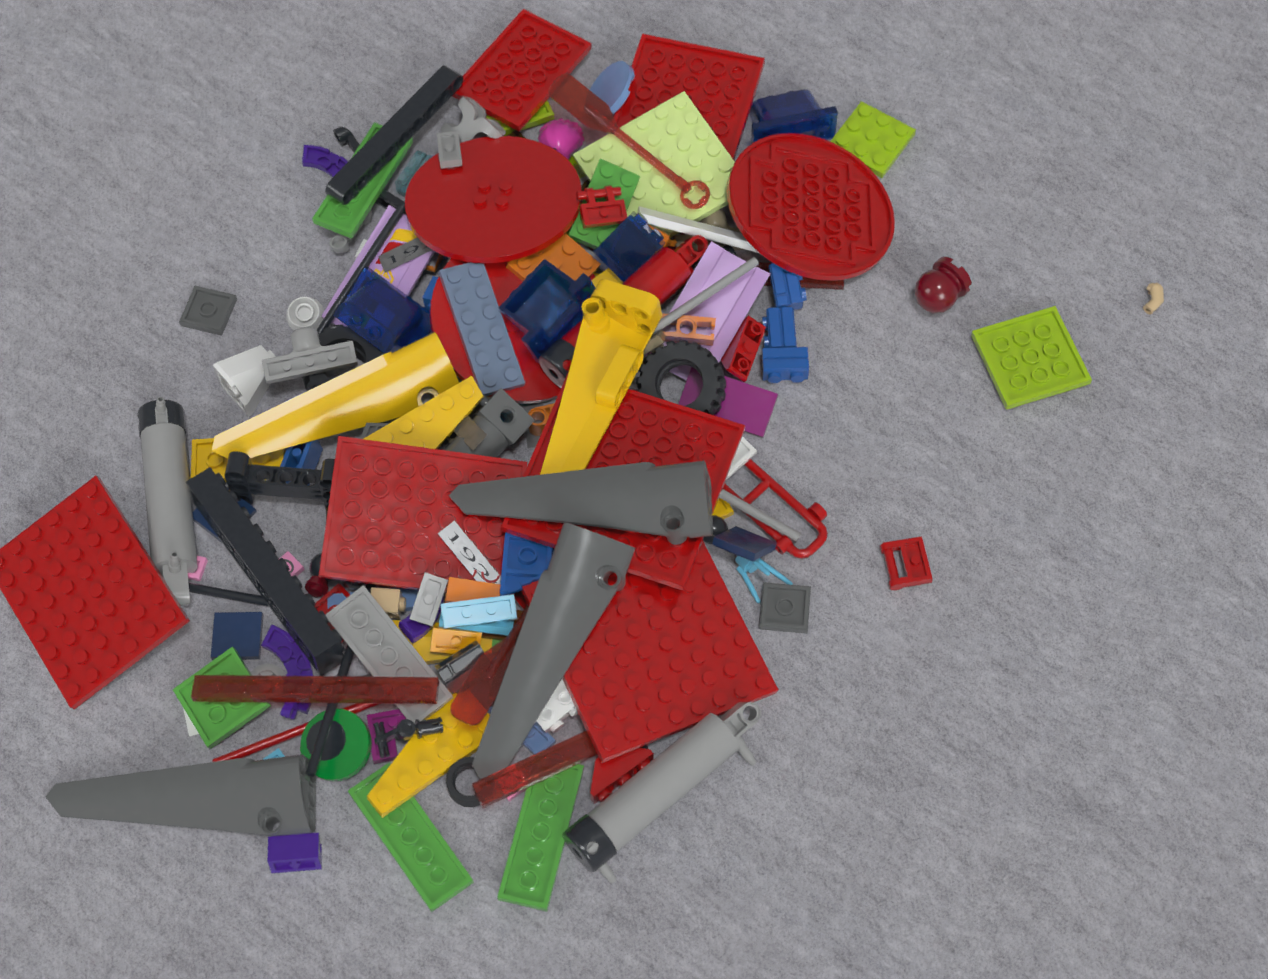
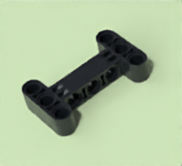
M233 451L229 453L224 477L229 490H233L238 500L241 501L242 498L250 505L253 504L255 495L323 500L326 508L329 506L335 459H325L321 470L252 465L249 455Z

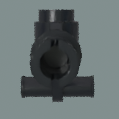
M441 717L424 721L415 719V724L409 719H403L398 723L397 728L385 733L384 722L374 723L376 733L374 741L378 745L380 758L390 756L387 742L396 737L401 740H409L416 734L417 738L421 739L424 735L443 733V724H440L442 723Z

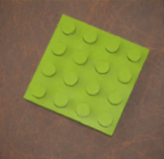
M1056 306L976 329L971 333V337L1006 410L1091 384L1092 378Z

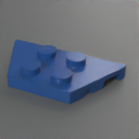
M505 532L500 596L522 591L523 586L539 581L541 574L544 570H547L550 563L552 547Z

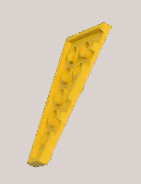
M470 376L363 439L438 449L442 442L454 432L459 423L480 403L484 395L473 376Z
M468 689L461 694L456 692L452 694L454 697L452 700L426 719L441 717L442 723L440 724H443V733L424 735L421 739H418L417 735L414 734L367 795V800L382 818L446 774L451 765L457 760L470 757L477 752L490 714Z

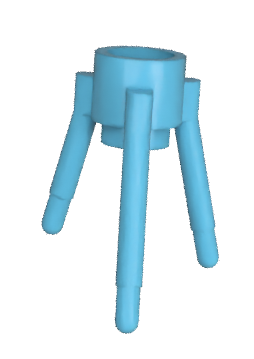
M737 555L735 562L739 565L736 570L742 575L757 603H760L761 600L746 573L747 571L753 573L759 569L767 576L771 572L786 584L793 585L789 579L761 558L750 561Z

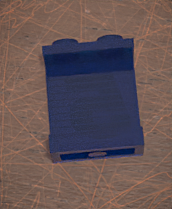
M634 211L593 251L623 282L665 244L663 235L657 229L652 230L647 225L648 220L641 213L636 214Z

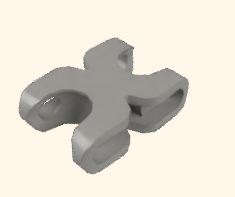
M462 96L458 102V106L463 113L461 123L456 125L444 122L440 129L442 133L458 131L460 143L488 136L499 138L506 133L496 120L486 118L485 109L474 99Z

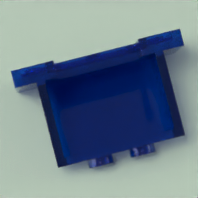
M807 89L789 91L757 99L752 103L750 109L753 122L751 144L771 135L799 134L813 131L812 136L830 140L836 134L837 108L836 106L821 108L811 91Z
M544 259L511 292L510 296L500 305L499 310L525 334L521 340L535 361L539 363L540 355L583 319L582 303L591 297L595 286L586 274L582 273L575 281Z
M369 267L363 269L347 298L339 305L333 315L385 354L388 352L393 353L422 339L432 331L430 311Z

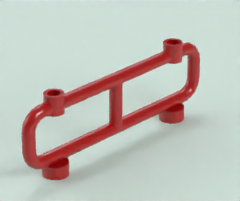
M752 459L747 461L744 466L756 475L761 482L743 499L725 483L723 489L751 504L765 490L770 488L818 531V537L805 549H798L786 535H782L772 527L747 513L745 514L777 542L776 551L783 555L787 551L795 558L801 559L813 555L827 540V528L821 522L828 516L826 510L817 502H814L807 509Z

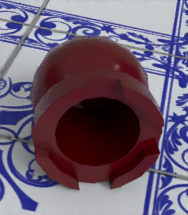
M940 257L933 264V269L923 273L916 282L914 294L917 303L924 310L933 314L951 309L958 297L965 296L971 290L969 286L972 284L969 274L962 266L958 269L952 264V258Z

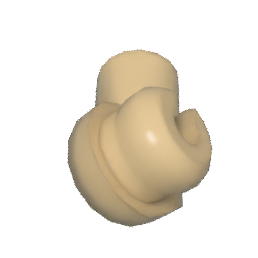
M1150 283L1147 286L1148 294L1151 295V300L1143 306L1147 314L1151 315L1164 302L1163 287L1159 283Z

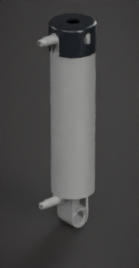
M158 397L157 400L143 404L137 413L139 436L141 438L150 558L179 604L187 605L190 604L188 573L195 572L198 565L192 501L186 481L189 480L184 409L182 405L175 401L164 400L163 397Z
M739 702L720 718L713 713H709L592 811L582 816L563 832V839L571 852L589 871L595 872L599 869L610 883H614L616 877L606 862L615 856L617 851L737 751H739L749 765L753 766L756 763L754 755L747 747L741 735L759 721L761 717L760 707L753 702ZM745 707H748L750 710L748 719H745L743 716Z

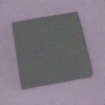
M194 286L179 320L180 326L222 336L236 304L237 296Z
M763 582L759 630L807 634L811 586Z

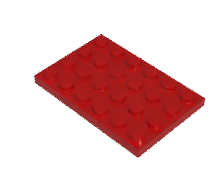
M522 9L463 75L461 87L452 97L458 100L462 96L474 99L485 109L488 116L520 132L592 49V43Z

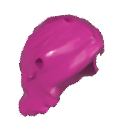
M562 118L544 124L540 128V135L538 136L540 143L556 148L567 159L581 148L585 140L582 132L583 129L577 122Z

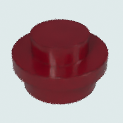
M312 576L305 583V589L314 597L324 596L328 592L329 587L327 586V580L319 576Z

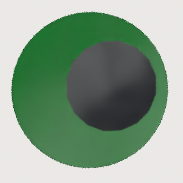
M336 709L317 768V777L328 781H343L356 775L365 766L371 753L372 739L368 726L358 715L345 709ZM325 711L317 714L310 720L301 736L300 753L309 760Z

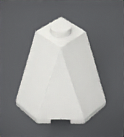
M262 345L216 362L213 365L223 390L248 417L253 414L270 386L265 380L262 360L276 357L271 350L266 351Z

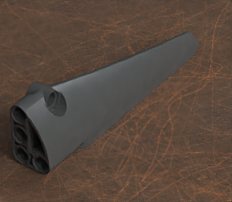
M705 460L662 466L642 462L460 484L449 495L464 514L559 523L566 522L569 524L666 536L669 543L674 545L682 544L689 536L690 538L713 536L712 489Z
M564 522L548 568L540 576L472 764L480 779L507 771L541 712L617 591L624 588L626 584L625 576L635 551L634 547ZM616 573L618 577L617 582L610 586L608 578L611 574Z
M302 754L257 761L249 758H239L57 783L46 795V799L61 817L165 825L264 836L314 833L316 829V775L314 777L306 775L309 759ZM279 822L278 828L273 830L274 825Z

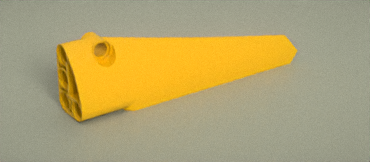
M602 279L597 284L591 297L582 303L583 319L540 475L586 469L643 362L644 350L662 318L660 301L655 295Z
M434 332L393 353L388 352L216 435L211 451L227 459L229 453L233 451L246 453L252 458L363 428L366 423H381L400 418L422 405L421 398L423 395L429 394L434 398L457 385L459 381L437 334Z

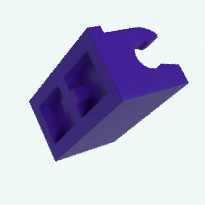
M319 832L269 836L267 862L271 873L321 870L322 844H320Z

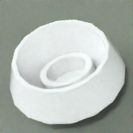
M300 297L289 305L286 311V320L293 331L302 327H313L317 330L323 320L321 316L324 313V309L318 300L311 297Z

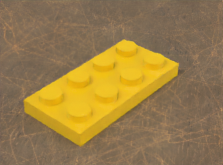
M214 438L192 439L191 478L211 467L214 473L217 474L219 472L226 482L224 475L228 459L211 451ZM285 449L250 458L252 465L280 467L285 455Z

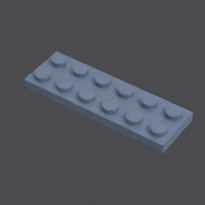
M470 262L439 270L438 274L469 365L482 394L489 396L501 388L504 391L523 387L525 381L484 263Z

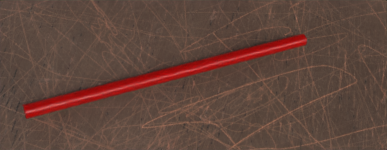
M383 692L342 709L356 714L390 701L391 698L386 692ZM309 722L214 758L212 762L244 758L302 735Z

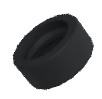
M465 757L457 760L451 765L446 775V785L450 797L455 803L463 807L473 808L482 805L490 798L494 791L493 775L484 778V787L478 794L467 796L457 790L455 785L457 776L464 770L474 769L472 764L475 757Z

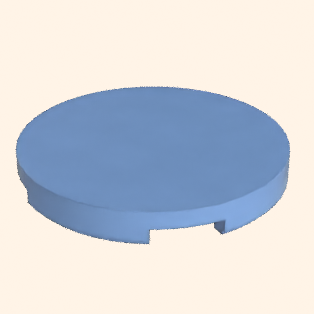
M617 61L609 65L597 77L589 90L585 103L586 113L590 117L599 121L606 115L612 116L623 105L630 94L628 88L631 80L634 79V70L624 61Z

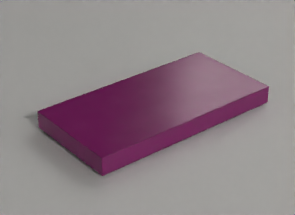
M691 367L678 403L682 406L695 401L703 388L702 377L693 367ZM724 376L727 385L725 388L726 397L725 401L721 402L722 408L719 413L715 412L714 416L746 425L744 432L764 438L779 395Z

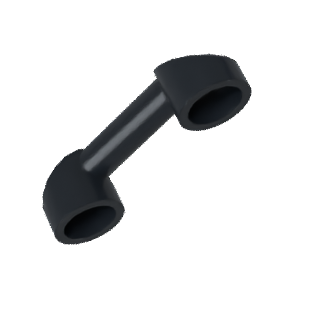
M341 126L333 130L340 145L348 142L354 152L357 150L360 144L350 130Z

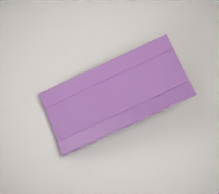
M711 241L670 313L746 263V261ZM754 267L684 314L716 318L714 330L711 327H697L696 333L709 336L710 334H715L713 345H700L703 348H707L716 357L718 362H720L770 273ZM669 324L662 331L675 332L676 325ZM689 325L680 327L682 333L688 334L692 332V328ZM664 341V343L662 344L664 346H667V341ZM650 351L646 353L644 356L646 357L648 354L652 355L653 353ZM677 366L669 372L687 381L691 366Z

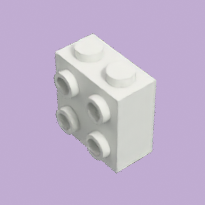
M563 679L537 719L538 724L546 733L550 731L555 733L564 725V719L569 715L574 717L578 714Z

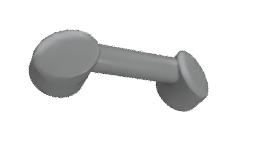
M372 210L369 211L354 237L362 226L367 225L371 221ZM335 235L330 240L331 249L337 253L347 252L350 250L349 244L353 238Z

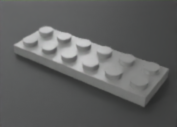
M364 585L326 614L329 622L403 715L413 721L414 724L415 719H419V721L428 719L454 698Z

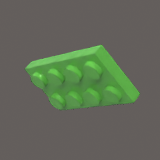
M600 158L588 188H593V190L603 189L604 186L610 185L612 187H620L621 196L614 197L615 200L624 199L627 211L640 176ZM595 198L596 202L606 201L605 198ZM583 200L581 204H586V200ZM579 211L568 236L581 244L609 255L621 224L583 228Z

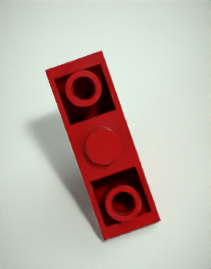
M749 315L743 320L721 358L725 369L743 382L747 381L766 329L764 325Z
M637 748L602 763L599 757L596 758L590 791L592 803L596 804L598 801H604L613 793V790L619 786L621 787L654 759L651 749Z

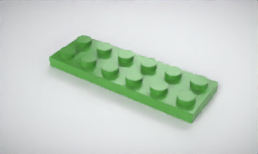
M374 122L353 156L383 125ZM413 137L348 204L343 205L327 195L313 216V223L352 239L411 147Z
M540 755L535 756L497 896L499 901L548 911L565 846L562 834L570 826L584 772V765Z
M389 762L349 789L348 793L427 907L433 912L473 884L474 881L414 796L383 818L367 800V795L391 765Z

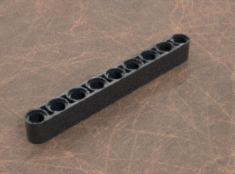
M445 65L440 67L333 176L326 185L325 193L343 205L348 204L458 91L463 83V76Z

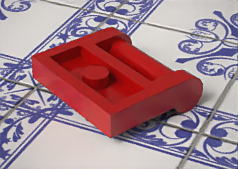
M922 536L884 542L880 545L890 577L888 582L890 590L896 591L903 587L932 583L933 578ZM894 551H900L906 577L899 578L893 554Z

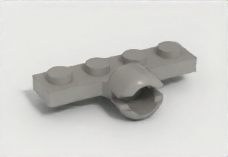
M302 327L291 333L292 353L262 360L267 384L358 365L353 341L321 346L318 332L313 327Z

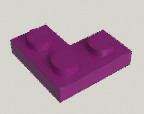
M399 709L367 715L368 728L372 739L371 752L374 764L393 761L398 756L396 738L387 742L390 756L380 758L378 745L374 741L376 733L373 724L384 722L385 733L397 728L401 720L407 719Z

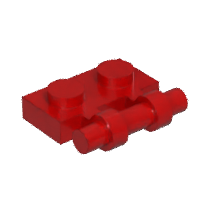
M610 185L604 186L603 189L593 190V188H585L584 191L576 192L577 200H586L587 202L579 206L583 228L627 223L628 217L624 199L615 200L614 197L621 196L620 187H612ZM595 198H605L606 201L596 202Z

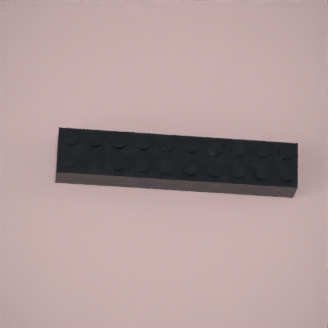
M211 467L186 481L196 508L320 677L340 665L343 652L345 651L341 643L343 640L335 628L333 630L330 629L328 626L329 620L324 612L316 610L314 607L316 603L309 593L304 594L301 589L303 586L296 575H290L288 572L290 570L289 566L283 558L278 559L275 554L277 552L270 540L267 542L262 537L264 533L257 523L252 524L250 521L251 516L244 506L240 508L237 503L239 501L232 489L229 491L224 486L226 482L219 472L215 474Z

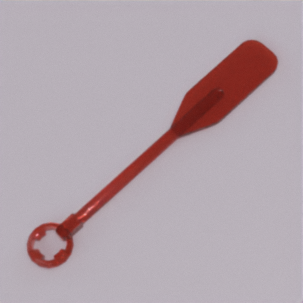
M562 74L550 85L548 90L550 97L587 128L615 135L672 181L681 190L680 199L685 207L699 209L707 204L710 198V190L706 183L699 180L687 182L681 176L674 173L618 127L610 107L572 75ZM692 186H698L702 192L706 191L705 196H702L697 204H693L688 198H684L685 194L692 189Z
M528 604L509 635L480 656L450 706L451 714L457 720L467 725L475 726L487 714L498 695L515 648V642L519 637L529 609Z

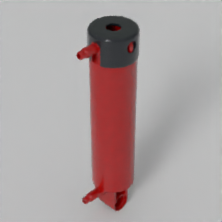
M701 235L693 236L681 243L675 250L662 247L625 280L622 285L649 292L659 299L660 306L663 305L690 279L694 272L691 265L708 248L706 238ZM692 242L697 245V252L693 250ZM582 320L539 357V363L543 371L560 388H562L570 370Z

